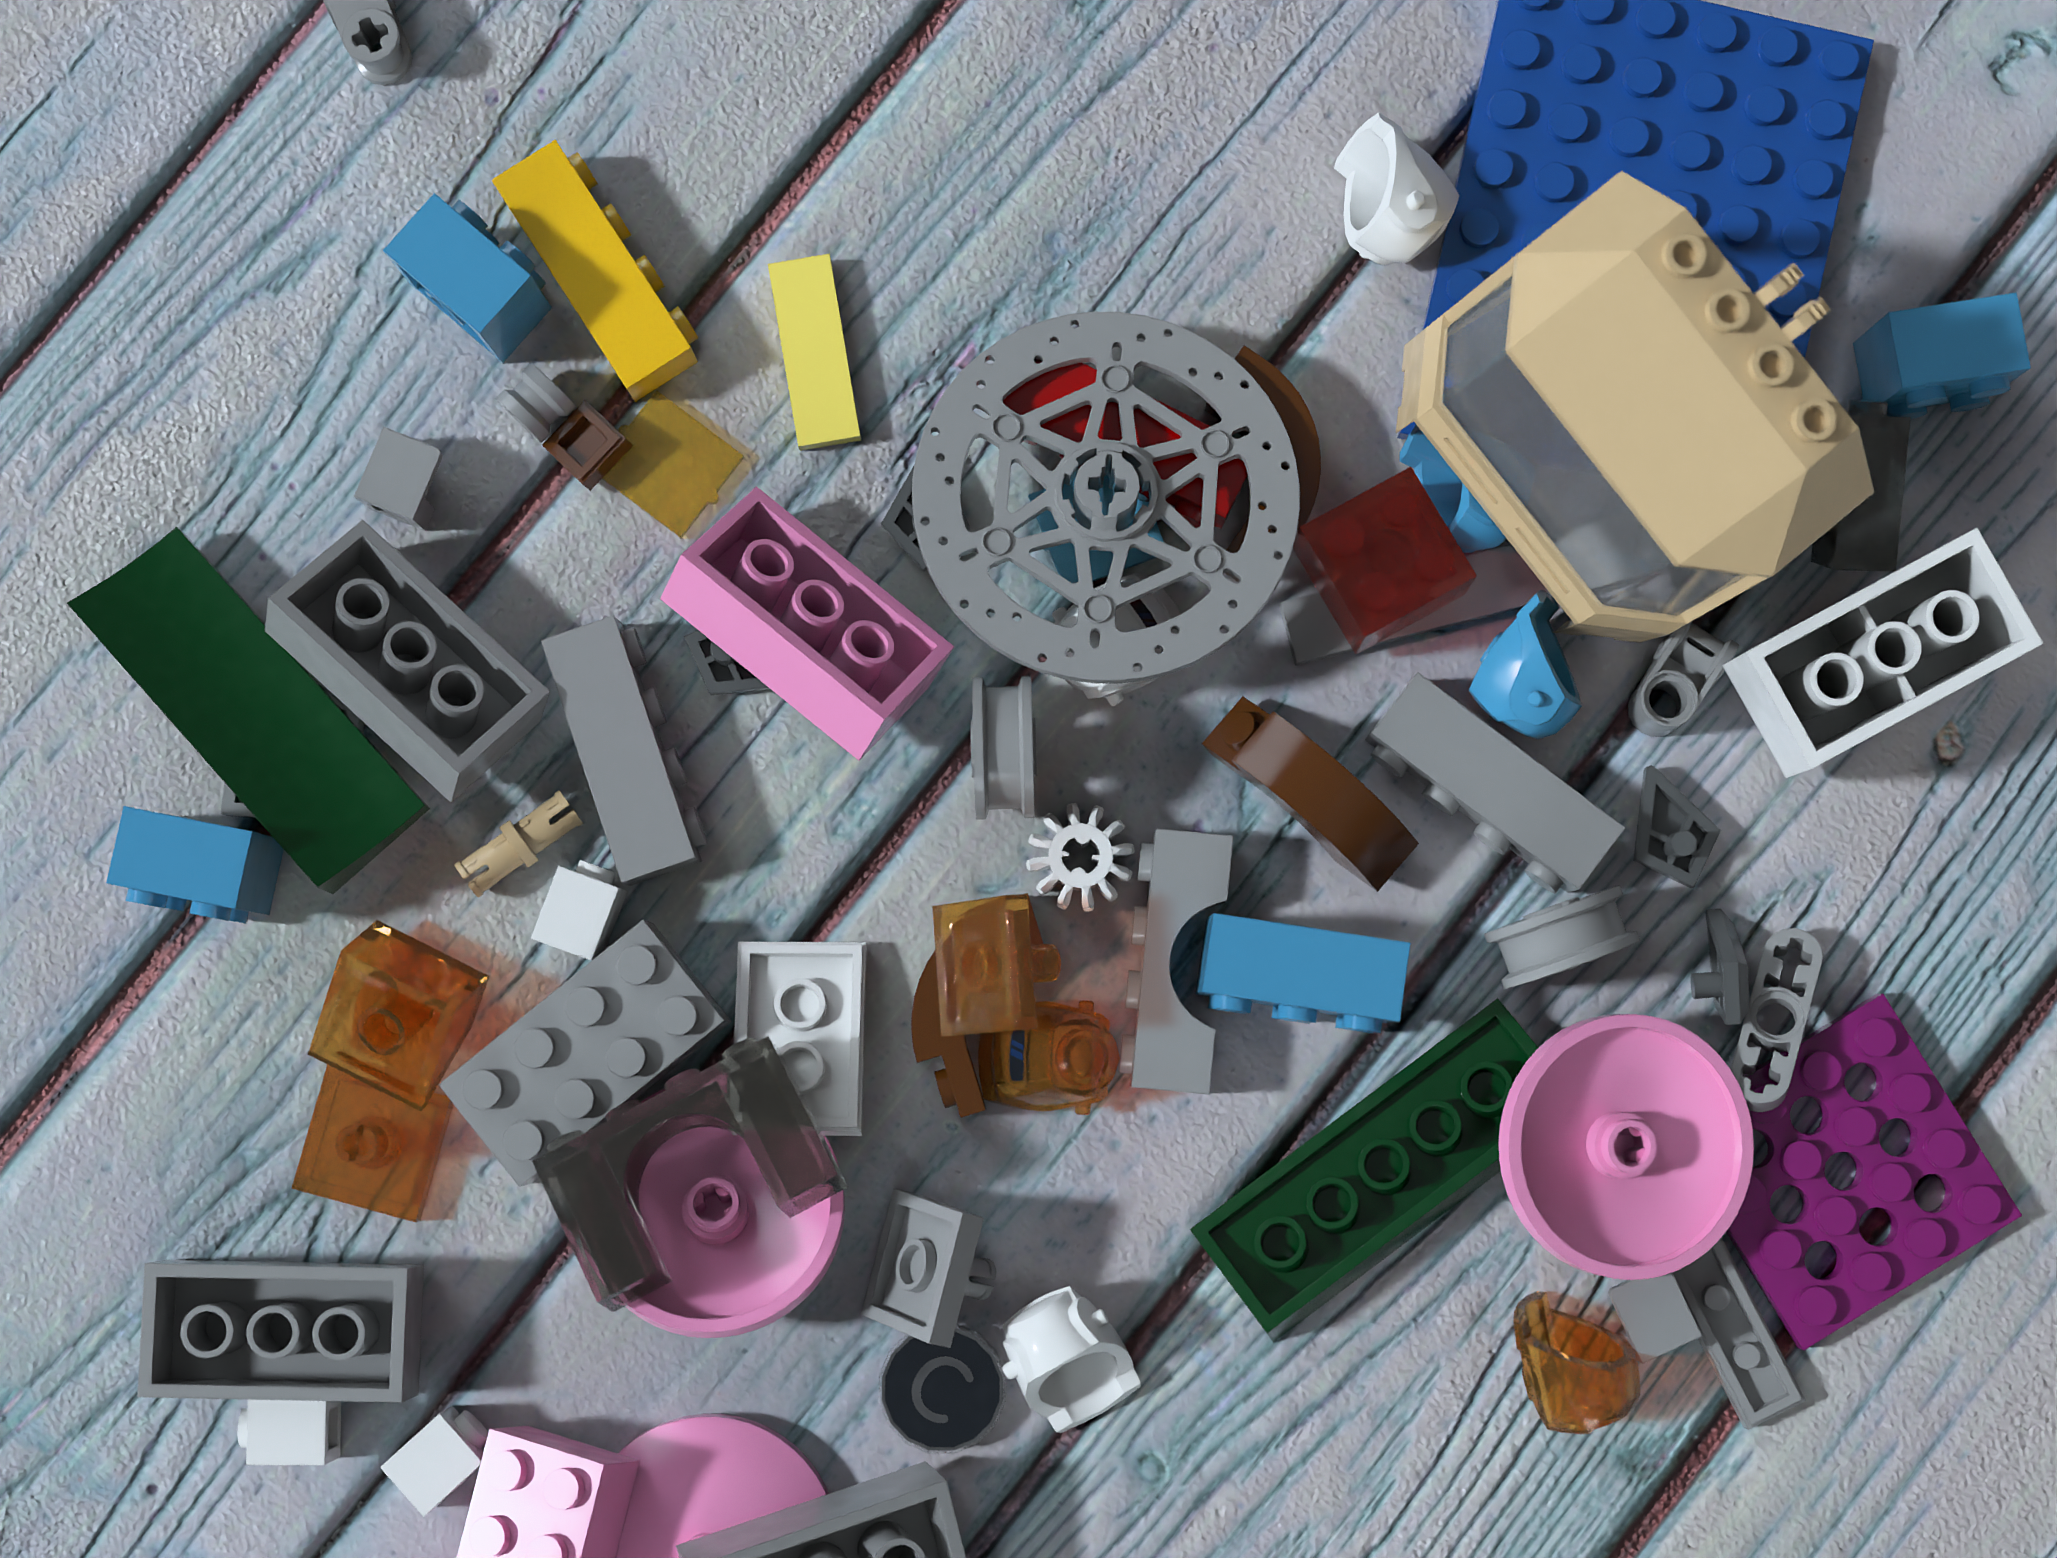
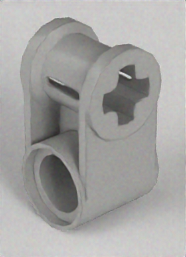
M323 0L340 34L344 47L354 59L356 66L365 79L373 84L384 86L394 84L404 78L410 69L412 55L395 12L396 4L394 0ZM380 42L382 49L374 52L373 45Z
M1692 621L1665 635L1654 653V660L1631 694L1628 702V715L1632 724L1641 733L1651 737H1663L1685 724L1695 714L1707 692L1712 689L1724 673L1725 669L1722 665L1733 659L1739 644L1733 640H1728L1724 643L1692 623ZM1651 690L1665 691L1673 698L1676 704L1674 718L1661 717L1652 710L1649 703Z

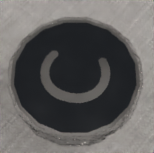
M957 1323L951 1348L928 1344L905 1334L890 1349L879 1374L878 1402L888 1426L905 1444L928 1454H955L979 1444L996 1427L1006 1403V1375L997 1350L979 1332Z

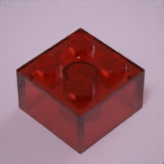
M1412 467L1401 471L1300 526L1293 544L1294 552L1355 655L1464 596L1477 577Z

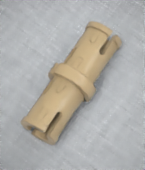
M560 790L517 823L513 824L509 820L499 827L502 832L500 835L461 862L458 861L454 864L463 879H466L484 865L489 867L468 884L478 898L484 894L483 892L525 863L528 868L539 861L536 854L575 827L584 824L574 809L555 822H549L550 818L570 805Z

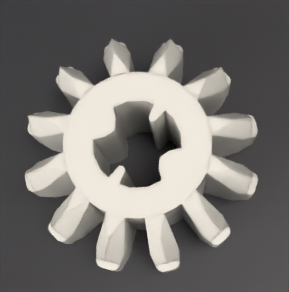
M1068 804L1066 815L1069 826L1063 828L1056 816L1048 813L1043 817V822L1046 828L1055 836L1053 840L1040 834H1031L1029 837V845L1035 849L1048 852V857H1036L1027 860V870L1029 872H1039L1050 869L1051 872L1049 876L1038 883L1036 890L1040 895L1049 893L1057 883L1063 886L1057 901V907L1062 910H1066L1069 906L1072 891H1081L1083 911L1091 912L1094 909L1091 889L1097 887L1102 896L1109 902H1113L1118 897L1115 888L1105 879L1107 875L1120 881L1128 882L1131 879V870L1114 864L1112 861L1115 858H1127L1133 855L1135 852L1134 845L1123 843L1111 846L1110 841L1120 835L1125 825L1121 820L1112 822L1102 832L1097 827L1103 817L1104 809L1098 805H1095L1091 810L1088 824L1080 823L1077 804ZM1074 842L1079 848H1084L1091 844L1098 853V855H1093L1091 859L1092 863L1098 864L1096 868L1089 873H1086L1080 867L1070 872L1062 862V860L1069 859V853L1063 851L1067 845Z

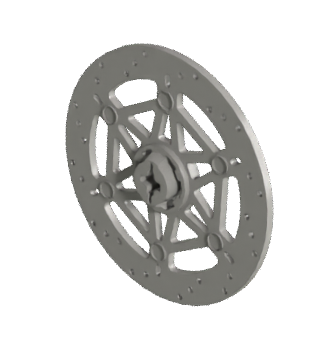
M1094 311L1059 316L1024 327L999 340L980 353L958 374L934 407L923 430L916 453L912 477V509L921 555L933 582L956 616L976 636L1013 661L1040 673L1065 680L1086 683L1119 684L1149 680L1192 666L1228 644L1254 620L1279 584L1289 561L1297 533L1300 488L1296 459L1290 438L1280 415L1260 385L1234 358L1212 342L1173 323L1145 315ZM1075 324V325H1078L1079 327L1073 328L1072 325ZM1164 334H1170L1171 337H1166ZM1142 338V339H1144L1145 341H1144V342H1140V341H1138L1137 339ZM1057 341L1058 344L1052 345L1051 342ZM1114 347L1121 349V358L1118 361L1112 359V349ZM988 360L994 361V363L988 364L986 362ZM1036 360L1042 361L1040 364L1035 363ZM1091 362L1097 368L1095 383L1024 415L1017 414L1003 404V400L1013 391L1043 373L1063 366ZM1139 366L1151 368L1185 384L1215 409L1221 417V422L1204 430L1199 429L1133 385L1134 370ZM1193 372L1196 376H1190L1189 373ZM1219 376V377H1221L1222 379H1221V380H1217V379H1215V377ZM980 384H982V385H984L985 387L981 389V388H978L977 386L980 385ZM1241 385H1246L1248 388L1244 389ZM1109 402H1116L1119 407L1122 440L1120 441L1102 440L1098 437L1105 409ZM1084 405L1092 407L1083 440L1079 443L1040 426ZM976 408L980 409L986 414H988L990 417L988 419H985L976 414L973 410ZM1140 409L1180 435L1181 438L1140 448L1137 445L1133 410ZM1243 430H1247L1249 432L1248 435L1243 436L1239 439H1234L1232 437L1234 434L1241 432ZM933 432L939 433L937 436L932 435ZM983 438L999 449L994 517L992 525L977 532H970L965 528L962 516L961 482L969 449L975 439ZM1027 439L1063 454L1064 457L1055 470L1050 471L1021 443ZM1263 446H1268L1270 449L1265 450ZM1188 453L1196 455L1197 459L1166 480L1160 478L1153 465V462ZM942 457L944 460L939 462L937 458ZM1233 459H1241L1245 463L1248 473L1250 513L1243 544L1238 552L1230 553L1213 541L1218 466ZM1019 463L1046 491L1016 512L1010 513L1008 511L1011 465ZM1281 466H1287L1289 469L1284 470ZM1107 475L1110 478L1109 488L1112 489L1113 500L1112 503H1109L1108 514L1103 515V502L1099 501V489L1103 488L1104 476ZM1076 477L1072 507L1069 499L1063 500L1062 489L1064 484L1070 486ZM1199 477L1203 479L1201 525L1195 528L1165 499ZM951 480V481H953L954 483L951 484V485H948V484H946V481ZM1141 487L1142 492L1148 491L1150 502L1148 507L1142 505L1134 516ZM1261 505H1262V506H1264L1266 509H1265V510H1261V509H1259L1258 506H1261ZM1047 510L1052 513L1058 525L1057 529L1022 538H1017L1014 535L1015 531ZM926 520L929 521V524L922 525V522ZM1133 520V525H1131L1129 528L1126 529V527H1127V526L1131 523V521ZM1157 520H1163L1191 546V549L1185 552L1150 537L1148 533ZM1268 529L1275 530V533L1271 534L1268 532ZM947 541V544L941 545L940 542ZM1072 543L1075 548L1078 582L1071 583L1033 558L1030 553ZM1131 548L1141 550L1172 565V567L1128 587L1120 585L1128 552ZM1091 550L1111 551L1114 554L1103 590H1095L1093 588L1089 551ZM971 552L978 553L976 557L970 560H960L962 556ZM1274 555L1281 556V559L1277 560L1274 558ZM1006 561L1012 562L1077 605V624L1070 628L1057 625L1026 610L1011 599L992 580L988 574L989 570ZM1228 572L1232 574L1233 576L1238 578L1240 582H1232L1231 580L1226 578L1223 575V573ZM1193 576L1206 584L1210 589V593L1200 602L1168 621L1152 627L1121 632L1115 627L1116 610L1186 577ZM966 603L968 607L962 608L960 605ZM1233 603L1236 605V608H1230L1228 604ZM993 612L995 616L988 617L987 613ZM1019 616L1021 620L1014 621L1013 617ZM1224 628L1228 633L1223 634L1220 632V629ZM1177 629L1179 633L1173 634L1171 630ZM1092 632H1097L1100 636L1097 648L1090 646V635ZM1157 648L1161 649L1163 652L1161 654H1157L1154 650ZM1072 652L1074 655L1073 657H1068L1066 653ZM1044 657L1046 661L1040 662L1038 658ZM1139 666L1142 670L1137 672L1133 668Z

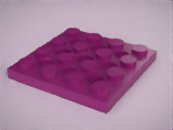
M1875 994L1802 1039L1787 1096L1778 1107L1765 1112L1749 1110L1752 1129L1764 1136L1768 1145V1151L1763 1162L1752 1167L1750 1183L1744 1201L1726 1233L1796 1347L1806 1350L2015 1221L2022 1214L1885 995ZM1787 1051L1780 1052L1784 1057H1787L1789 1054ZM1772 1058L1756 1067L1753 1074L1743 1075V1077L1751 1080V1091L1763 1093L1767 1084L1778 1085V1082L1769 1079ZM1858 1063L1868 1066L1874 1073L1876 1080L1873 1093L1861 1101L1852 1098L1844 1084L1847 1071ZM1804 1096L1814 1099L1822 1112L1819 1126L1808 1134L1797 1131L1790 1120L1792 1105L1796 1100ZM1896 1118L1907 1126L1910 1133V1142L1904 1152L1891 1156L1881 1147L1879 1133L1887 1121ZM1837 1152L1848 1154L1856 1166V1175L1853 1182L1843 1189L1832 1187L1828 1183L1824 1172L1827 1160ZM1927 1174H1933L1938 1177L1945 1191L1942 1203L1932 1211L1921 1209L1914 1198V1187L1917 1181ZM1790 1185L1800 1194L1802 1208L1794 1220L1782 1223L1772 1214L1770 1199L1778 1188ZM1878 1207L1888 1215L1891 1227L1889 1235L1884 1241L1871 1245L1861 1236L1859 1223L1866 1211ZM1819 1241L1829 1243L1836 1253L1835 1268L1829 1275L1823 1278L1813 1277L1805 1266V1254L1808 1248Z

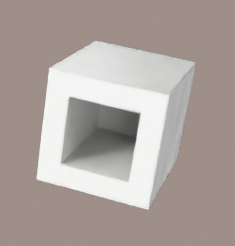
M579 860L576 871L558 866L531 939L592 961L606 950L628 891L612 885L616 875L615 872Z
M248 1400V1408H243L238 1420V1442L241 1448H246V1465H326L340 1458L341 1401Z
M451 1406L439 1413L380 1468L424 1517L480 1468L488 1431L469 1411L464 1410L459 1414Z

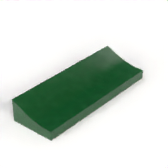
M175 527L165 537L124 568L67 602L69 607L317 888L331 894L337 892L430 809L362 731L349 719L346 713L332 700L313 676L265 632L263 620L178 527Z
M1498 998L1190 1229L1273 1343L1501 1171L1499 1162V1130L1503 1108L1516 1076L1538 1047Z

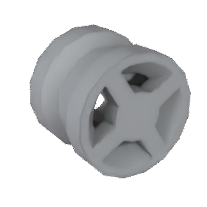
M532 363L522 371V381L513 390H503L495 398L540 443L550 435V425L559 416H569L576 408L575 404Z

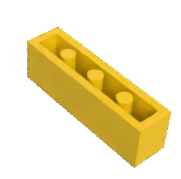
M554 140L491 180L635 402L698 363L689 345L699 339L696 332L679 306L668 312L660 301L656 292L664 288L665 285L645 254L634 261L622 241L630 237L631 233L611 203L602 209L596 203L589 190L598 185L578 152L567 158L557 141Z

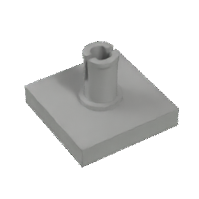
M893 1188L861 1315L928 1344L951 1348L964 1295L977 1300H985L990 1296L994 1287L978 1283V1280L969 1278L970 1276H977L992 1280L996 1279L994 1262L987 1258L974 1257L984 1217L916 1193Z

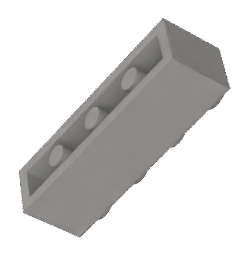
M613 615L542 639L541 643L621 883L632 886L702 862L697 846L707 843L706 835L696 808L684 809L677 786L687 783L685 772L675 747L667 750L664 749L657 726L666 724L667 720L655 687L647 690L644 689L637 667L647 664L636 629L624 630L623 624Z
M1419 672L1409 680L1365 739L1375 747L1371 757L1377 763L1398 777H1402L1407 771L1427 786L1422 795L1431 804L1450 816H1453L1457 810L1478 825L1473 831L1478 839L1502 855L1508 849L1513 851L1529 863L1524 872L1537 884L1556 894L1560 887L1567 893L1579 890L1625 829L1624 826Z

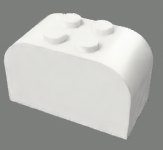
M1975 528L1750 649L1722 666L1785 778L1813 769L2044 643L1978 528Z

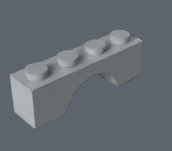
M1156 828L1153 834V843L1141 842L1137 880L1148 881L1149 887L1147 907H1134L1131 944L1143 945L1141 971H1128L1125 1008L1137 1009L1135 1035H1122L1119 1073L1131 1074L1130 1087L1210 1095L1215 1029L1197 1020L1179 1001L1170 977V955L1178 933L1190 918L1205 909L1223 904L1228 900L1233 836Z

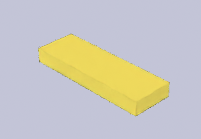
M830 254L768 264L799 450L861 441Z

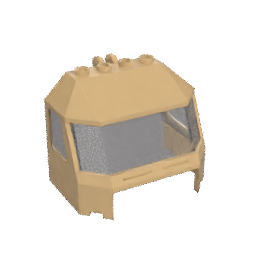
M1620 171L1404 345L1402 364L1404 382L1401 406L1398 407L1396 433L1413 421L1416 423L1571 620L1566 621L1553 633L1578 636L1592 635L1637 643L1668 635L1763 580L1774 576L1874 493L1859 427L1791 342L1831 310L1821 297L1816 300H1810L1795 311L1794 316L1779 327L1764 307L1777 297H1782L1798 284L1799 279L1804 276L1796 264L1792 263L1753 293L1687 208L1623 171Z

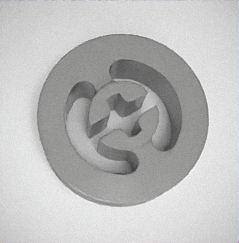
M1021 676L1019 686L986 687L983 677L973 678L971 768L975 787L976 820L986 819L989 810L1022 809L1025 818H1035L1034 776H1037L1035 718H1032L1031 676Z
M1620 885L1580 899L1575 897L1525 915L1519 921L1485 933L1484 936L1487 943H1498L1509 974L1501 979L1504 989L1580 967L1579 965L1591 963L1602 956L1641 941L1637 931H1626L1615 902L1623 895Z

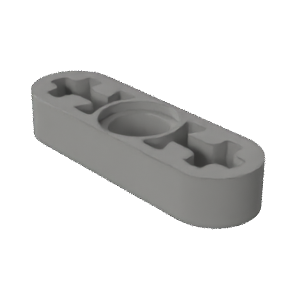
M1787 928L1777 931L1767 940L1763 949L1749 1001V1011L1744 1019L1731 1071L1744 1094L1748 1109L1751 1111L1765 1112L1778 1107L1786 1098L1823 960L1819 942L1810 933L1801 929ZM1788 948H1796L1801 951V961L1810 964V966L1799 965L1796 968L1791 990L1778 987L1783 969V961L1774 957V955L1785 956ZM1768 983L1772 987L1765 988L1764 984ZM1803 992L1804 996L1800 997L1795 993ZM1770 1004L1785 1006L1792 1012L1795 1025L1786 1034H1769L1759 1026L1757 1022L1758 1012ZM1749 1042H1752L1758 1047H1748L1747 1045ZM1761 1049L1774 1052L1769 1069V1079L1778 1082V1085L1767 1084L1763 1093L1751 1091V1080L1741 1076L1742 1073L1753 1074L1755 1072ZM1787 1051L1789 1054L1787 1057H1784L1778 1052Z

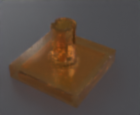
M1027 894L1002 895L932 906L941 1035L957 1036L1037 1029L1034 983L1055 981L1060 974L1061 959L1057 947L1053 944L1031 945Z
M328 1063L291 1189L412 1222L421 1221L454 1104L446 1094L338 1064Z

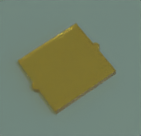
M656 390L630 425L620 426L619 432L633 446L602 480L682 539L709 503L712 505L718 503V491L742 462L744 456Z

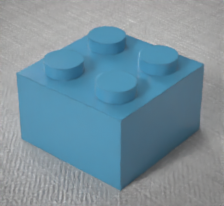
M434 193L383 249V252L416 290L499 361L504 363L552 309V306L541 291L546 282L534 271L536 267L534 263L512 243L506 240L500 248L497 247L500 243L486 230L488 227L486 222L464 202L458 199L451 207Z
M2017 292L1888 312L1853 343L1866 416L1888 413L1890 422L1910 420L1924 416L1928 413L1927 407L1950 403L1951 412H1963L1987 406L1990 404V396L2011 390L2010 382L2031 369Z
M123 806L106 884L128 888L125 901L184 911L186 901L192 900L190 914L247 924L249 912L270 915L284 849L273 837L257 832Z

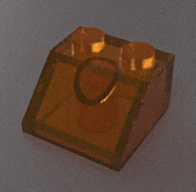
M376 920L341 950L308 1055L422 1111L428 1104L471 1030L490 976Z

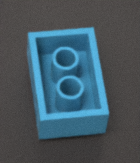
M1213 913L1206 919L1195 994L1209 996L1208 1009L1246 1014L1251 1013L1252 1003L1273 1006L1271 1017L1273 1019L1310 1024L1316 1023L1317 1013L1337 1016L1335 1028L1364 1033H1381L1382 1023L1400 1022L1411 943Z

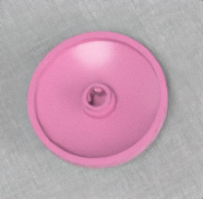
M1637 1014L1602 1015L1577 1022L1559 1031L1532 1054L1516 1076L1508 1093L1500 1122L1499 1162L1502 1179L1513 1209L1524 1227L1545 1250L1557 1259L1584 1272L1613 1279L1641 1280L1664 1276L1693 1263L1720 1240L1737 1216L1750 1183L1753 1167L1754 1141L1751 1117L1744 1094L1731 1069L1721 1056L1695 1033L1678 1024L1653 1016Z
M702 1078L682 1082L658 1091L639 1102L612 1127L603 1139L591 1162L584 1185L582 1198L584 1236L594 1265L607 1287L627 1309L642 1320L671 1333L688 1337L724 1338L741 1335L769 1325L788 1314L806 1299L826 1274L838 1249L845 1217L843 1181L836 1156L826 1136L732 1135L731 1105L733 1078Z
M696 1414L672 1419L642 1433L618 1453L640 1460L616 1558H679L676 1545L829 1493L818 1471L809 1459L788 1439L765 1425L739 1416L726 1414Z

